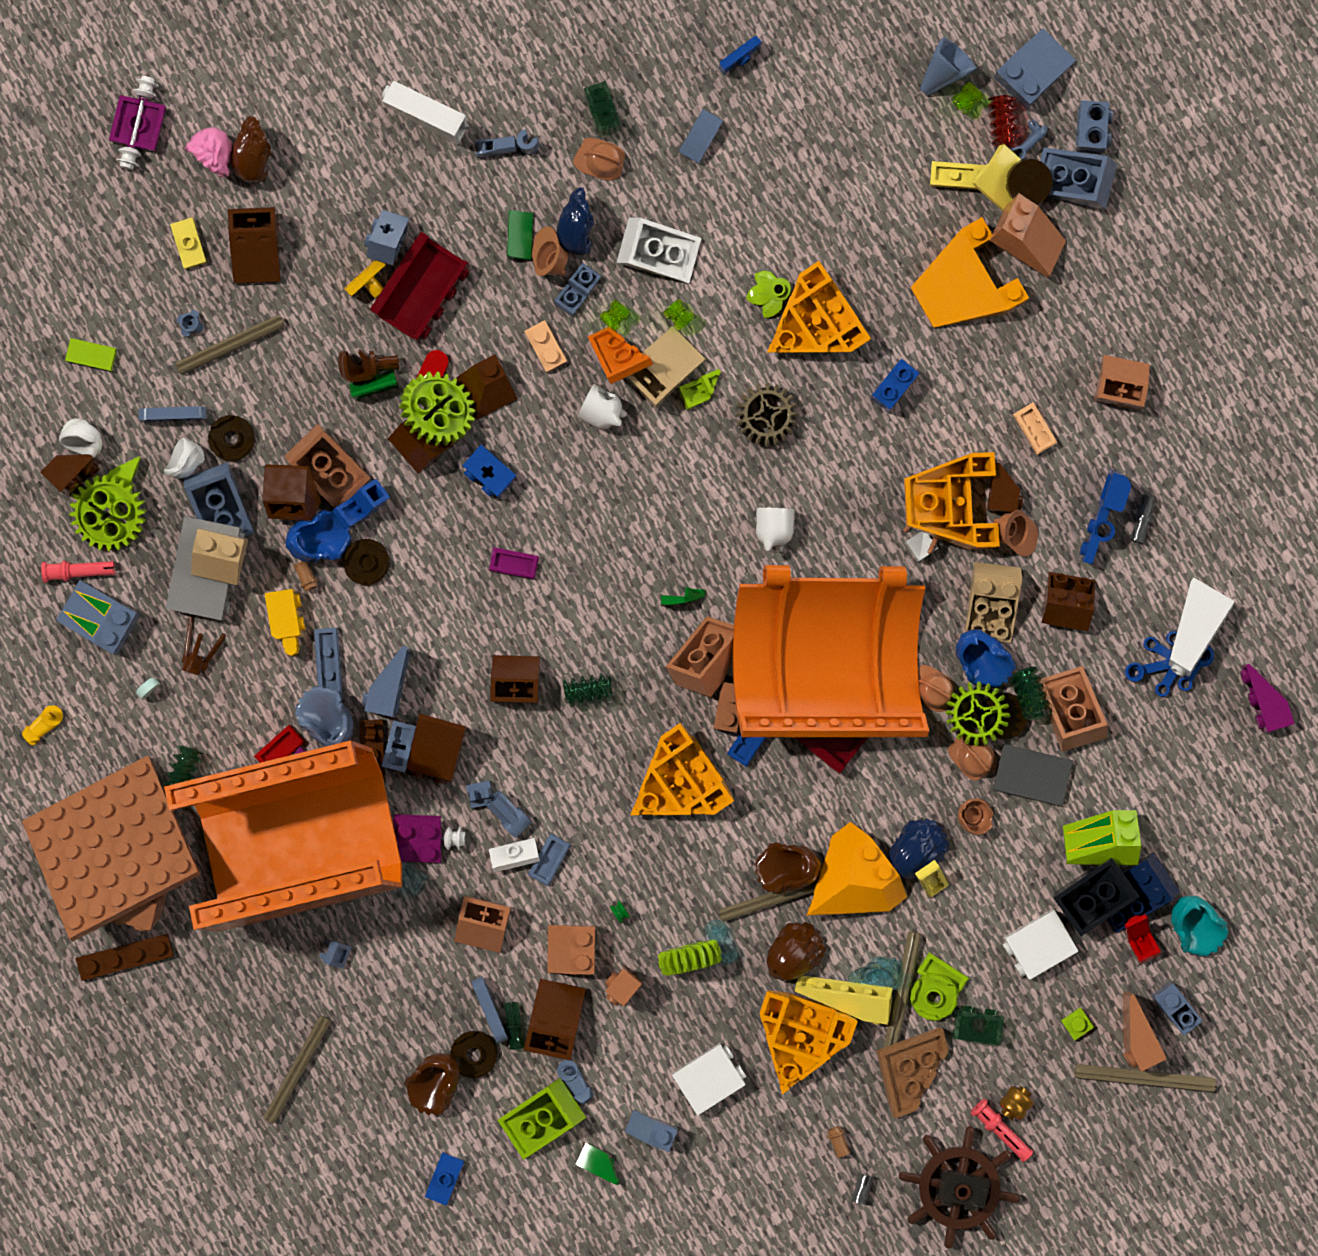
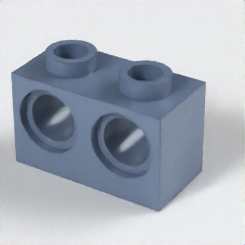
M1081 100L1078 105L1075 151L1104 153L1106 147H1110L1111 133H1107L1108 124L1112 123L1113 110H1109V102ZM1090 112H1099L1101 119L1093 120L1090 117ZM1096 134L1099 137V143H1091L1088 135Z
M393 721L382 767L407 772L408 769L406 768L416 726Z

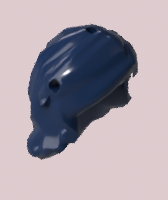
M579 187L571 193L569 202L560 215L556 233L559 244L567 252L585 255L590 253L592 246L588 235L594 226V218L589 211L584 188Z
M925 819V821L910 820L904 825L899 838L895 839V843L889 850L888 860L901 878L912 880L917 877L916 872L935 860L938 864L944 860L946 852L949 851L948 847L950 844L946 840L947 834L942 832V826H938L936 821Z

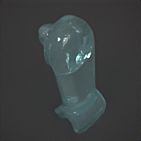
M720 920L710 921L705 928L706 936L709 940L714 939L718 941L723 964L730 965L736 962L740 954L737 948H734L725 924Z

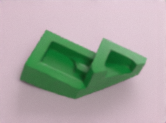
M685 587V596L661 595V606H675L694 602L705 597V589Z
M586 1143L576 1165L615 1185H619L620 1180L615 1172L613 1158L608 1153Z

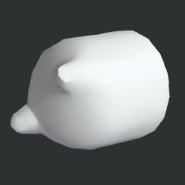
M593 384L577 418L596 428L608 429L613 425L620 426L622 424L620 418H625L627 412L622 408L621 400L618 396Z
M756 508L757 539L764 544L766 551H770L775 547L776 551L782 552L784 545L792 539L794 533V509Z

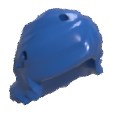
M322 510L316 513L311 521L301 520L288 530L285 542L286 548L293 557L303 562L317 563L321 559L335 561L342 557L341 555L350 544V528L346 530L332 511Z
M980 629L969 630L961 634L956 644V655L965 671L967 680L977 686V682H981L982 686L990 684L992 688H998L1003 683H1007L1008 678L1013 676L1011 672L1015 670L1016 666L1012 655L1005 650L1001 643Z

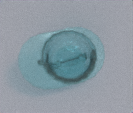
M876 956L865 967L852 972L848 982L891 987L894 990L901 985L896 958L888 959Z

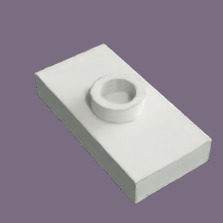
M535 838L489 849L494 872L540 862Z

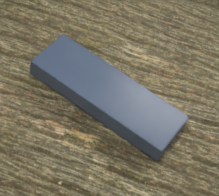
M338 628L314 629L318 686L336 689L341 698H343Z

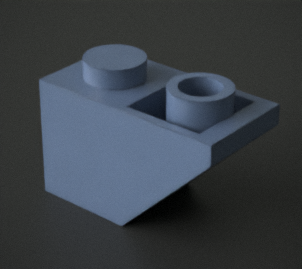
M1166 983L1151 995L1154 1002L1183 1036L1202 1022V1019L1173 983Z

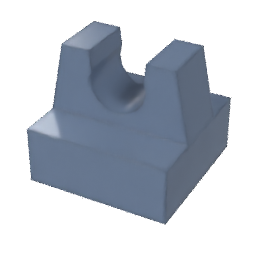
M490 781L466 785L471 809L486 806L485 804L488 799L493 795Z
M326 939L324 944L328 945L329 948L326 954L320 953L319 957L323 960V963L343 969L352 946Z

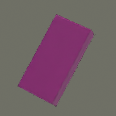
M493 547L488 570L535 579L539 556Z

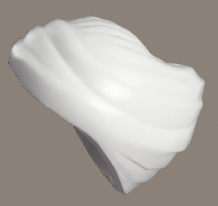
M79 418L71 419L63 425L59 436L60 444L63 447L79 454H90L95 458L99 455L102 449V439L95 427L91 426L86 420Z
M181 438L177 442L171 459L164 469L165 475L176 479L189 477L197 466L203 464L205 460L204 451L201 446L186 438Z

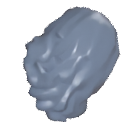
M314 686L310 691H305L303 693L304 697L299 698V704L295 707L298 725L303 730H307L313 739L325 747L349 741L353 735L354 723L350 710L344 706L338 690Z

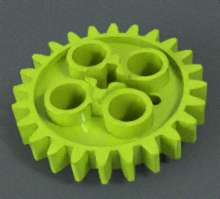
M427 372L425 376L419 374L416 380L413 378L409 385L404 388L403 391L405 393L401 395L402 403L399 405V408L404 409L400 416L407 418V421L404 423L405 426L411 425L413 427L410 433L416 431L419 433L418 440L424 436L426 437V444L434 440L435 446H438L442 440L443 444L447 446L450 440L456 443L459 438L462 439L466 432L470 430V425L474 421L472 415L475 413V409L469 407L472 406L474 401L467 400L470 392L463 393L462 389L465 385L457 386L456 378L449 381L448 374L441 378L439 372H436L434 377L430 372ZM434 391H437L440 396H437ZM447 397H451V400L438 409L431 418L424 421L423 418L428 416L433 409H436ZM418 404L422 405L425 410L421 409ZM450 408H453L457 413H453ZM434 421L438 422L441 427L437 426Z
M105 474L102 477V481L97 475L93 477L94 483L90 479L86 480V487L79 486L78 490L80 493L73 494L77 502L70 503V506L75 508V511L69 513V515L76 517V520L71 522V525L79 526L75 533L82 532L84 534L81 539L82 541L89 538L90 547L98 543V550L103 549L105 545L108 551H111L114 545L119 550L122 548V542L126 546L131 544L129 538L133 540L138 538L134 531H143V528L138 524L146 522V519L140 517L141 514L147 512V510L140 508V505L145 500L137 499L141 492L133 493L132 490L135 485L125 486L127 479L124 478L118 482L117 475H114L110 480L108 474ZM99 491H102L107 495L106 502H102L99 500ZM90 502H93V504L97 507L91 506ZM120 502L127 505L128 512L126 514L120 511ZM107 508L110 509L109 514H111V516L109 517L106 516L107 512L105 511V509ZM89 512L96 514V523L88 519ZM119 518L125 519L126 523H123ZM109 523H114L117 526V534L110 532Z

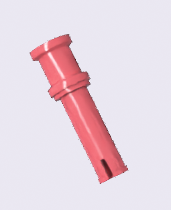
M62 561V563L58 564L42 562L43 583H48V580H63L67 582L70 578L115 576L114 569H105L113 568L115 564L114 561L69 564L67 561Z
M982 1099L971 1110L970 1114L976 1116L985 1125L984 1128L987 1131H993L1022 1162L1026 1161L1033 1154V1150L1002 1121V1115L1000 1113L996 1114L987 1104L988 1101Z

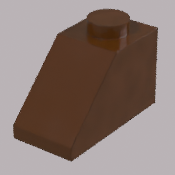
M995 462L996 476L991 477L987 511L1006 514L1012 513L1015 510H1021L1023 496H1020L1019 487L1002 465Z

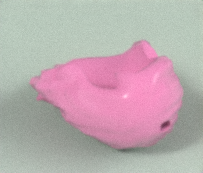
M215 127L204 128L196 132L184 149L192 153L197 158V161L201 162L211 172L218 174L220 178L228 177L230 173L228 166L231 164L232 141L223 130Z

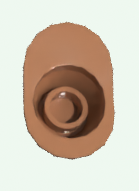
M586 138L576 153L573 164L584 174L610 181L621 176L625 153L615 144L597 138Z
M544 227L535 235L532 245L535 272L540 277L546 274L550 276H564L566 274L565 266L568 261V252L559 244L555 229Z
M1015 510L1012 513L1002 515L1000 519H994L993 523L999 524L1000 542L1008 545L1015 553L1022 557L1029 556L1034 552L1039 533L1035 523L1024 512Z
M921 665L918 668L921 704L936 712L946 711L949 706L947 703L952 700V694L956 688L955 682L935 668Z
M965 729L970 733L979 734L975 730ZM963 735L960 740L956 737L949 746L948 753L964 775L969 779L977 781L996 770L997 757L988 744L984 745L983 738L979 739V745L975 746L974 738H971L970 743L966 744V735Z

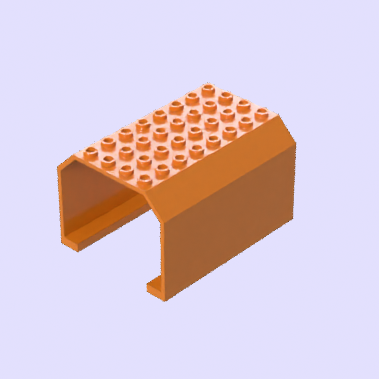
M350 740L164 786L170 811L195 806L201 818L217 899L189 906L194 930L221 932L402 888V862L381 769L371 747Z

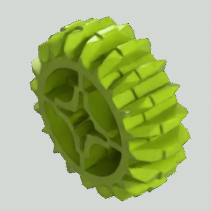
M977 682V689H973L972 684L968 683L969 691L965 692L964 688L960 687L959 691L962 693L960 697L956 693L952 694V697L957 700L956 703L948 701L947 704L954 708L953 711H946V715H953V719L947 720V724L955 723L956 726L951 728L950 731L952 733L957 730L960 731L957 735L958 740L963 735H966V744H969L970 739L974 738V745L978 746L979 739L983 738L984 745H987L986 737L990 736L993 741H996V736L993 733L997 731L1000 735H1003L1004 732L999 729V726H1008L1007 722L1002 721V717L1009 718L1010 714L1003 713L1002 709L1009 708V705L1000 704L1005 699L1004 695L998 699L995 697L999 692L997 688L992 693L988 692L990 684H987L985 690H982L981 682ZM976 694L989 697L995 703V706L982 707L978 703ZM969 697L971 701L970 711L958 716L960 704L965 698ZM974 702H976L977 707H980V710H990V712H986L981 716L982 726H980L979 721L975 720L976 717L974 719L972 717L965 718L974 713ZM998 712L995 725L986 732L985 718L990 714ZM974 721L977 724L979 734L966 731L960 722Z
M713 939L660 952L658 955L659 968L663 975L670 976L709 967L720 963L722 960L721 948L718 945V941Z

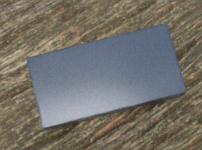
M550 833L539 853L540 862L533 864L528 875L549 886L571 844Z

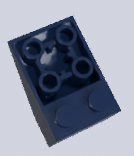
M1154 852L1139 860L1138 865H1131L1122 871L1140 897L1106 919L1115 933L1124 929L1125 924L1130 918L1136 915L1150 914L1172 901L1180 892Z

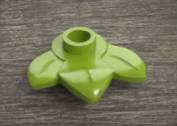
M760 271L755 274L757 285L749 290L746 300L752 304L762 305L763 317L770 318L782 310L783 301L791 295L792 287L787 279L777 278L769 271ZM778 285L783 287V291L780 294L776 292Z

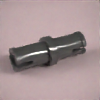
M1142 494L1138 513L1133 518L1135 519V524L1130 540L1139 543H1145L1149 523L1152 524L1153 521L1151 515L1157 499L1156 497Z

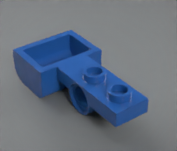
M1112 469L1108 471L1095 519H1090L1086 532L1090 533L1087 542L1083 541L1079 555H1082L1083 562L1093 564L1099 542L1109 541L1115 535V527L1107 519L1110 509L1119 512L1123 511L1131 490L1129 479L1119 471ZM1101 524H1107L1110 527L1109 533L1105 536H1100L1097 533V529Z

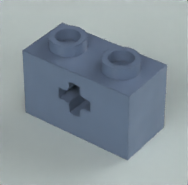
M382 210L379 219L375 218L373 221L372 234L368 233L364 243V247H368L366 257L394 265L407 235L409 218Z

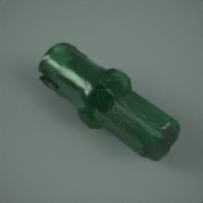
M516 1001L505 1003L507 1020L505 1029H508L510 1050L522 1049L525 1046L522 1034L524 1024L521 1023L519 1003Z

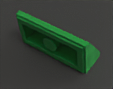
M509 210L508 259L531 260L533 213Z
M393 370L378 374L377 378H372V380L349 384L351 396L355 400L398 387Z

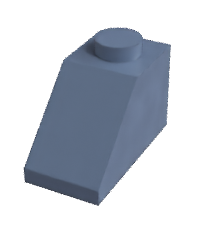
M633 1110L625 1132L649 1145L669 1152L678 1127Z

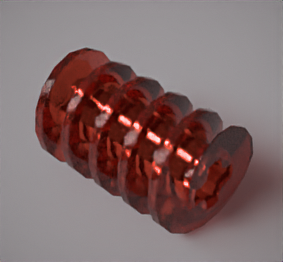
M1001 95L988 98L987 100L991 101L988 104V109L992 110L989 113V118L994 120L990 123V127L995 129L991 132V136L996 138L992 141V146L999 147L1004 144L1006 146L1016 144L1015 139L1020 138L1021 134L1014 133V130L1020 128V125L1013 124V121L1019 119V116L1012 115V112L1018 110V106H1013L1011 103L1016 101L1017 97Z

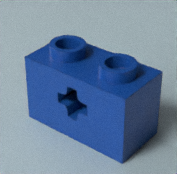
M901 358L871 395L870 399L889 413L918 377L919 372Z
M482 445L462 465L466 469L464 474L472 482L478 480L484 486L481 489L491 498L494 495L500 498L517 478L509 468ZM485 468L487 470L493 469L492 473L494 476L492 478H483L485 475L483 470Z

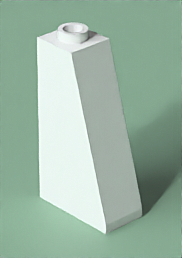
M395 81L392 82L391 86L387 85L382 93V102L385 107L456 145L459 144L469 126L466 115Z
M1194 577L1190 583L1168 664L1174 673L1179 676L1186 675L1187 677L1191 675L1235 602Z

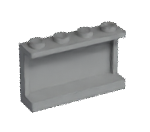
M184 516L166 609L224 620L225 616L230 615L232 602L228 601L230 593H234L236 585L191 575L192 551L197 529L203 528L245 538L246 533H242L243 527Z

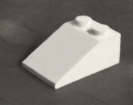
M629 218L617 263L689 283L701 238L643 218Z

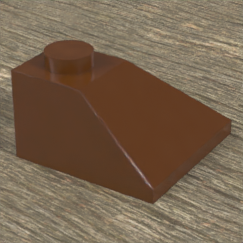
M495 354L478 362L456 377L458 386L465 385L462 389L463 393L470 392L467 400L474 401L470 408L475 409L473 415L476 420L518 399Z

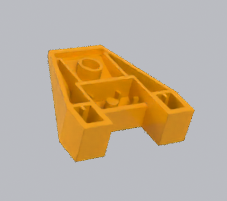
M983 217L963 227L910 287L933 328L1006 314L1026 303L1029 299L1018 278L997 289L976 254V250L991 242L992 233Z
M995 452L970 453L904 478L906 526L968 550L999 547L998 523L973 524L970 480L988 479L996 476Z

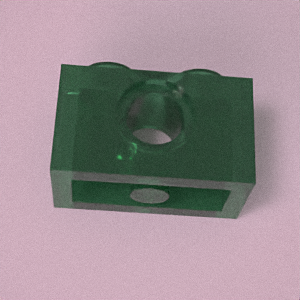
M606 81L584 88V95L599 138L621 131V123Z
M961 1005V1009H955L951 1036L953 1039L1001 1045L1004 1016L999 1015V1010L985 1009L984 1013L975 1012L976 1007ZM977 1018H981L984 1021V1027L979 1031H975L972 1028V1022Z

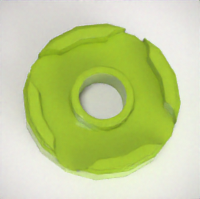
M925 974L916 980L911 989V1004L917 1014L927 1020L937 1021L946 1016L948 1017L957 1006L958 992L956 986L950 978L942 974ZM930 992H937L940 994L941 999L938 1002H931L927 995Z

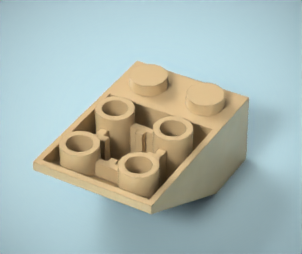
M672 326L642 352L643 355L646 354L651 358L653 365L625 378L657 408L706 359Z
M974 562L965 632L980 629L996 638L999 642L1011 643L1022 584L1020 567Z

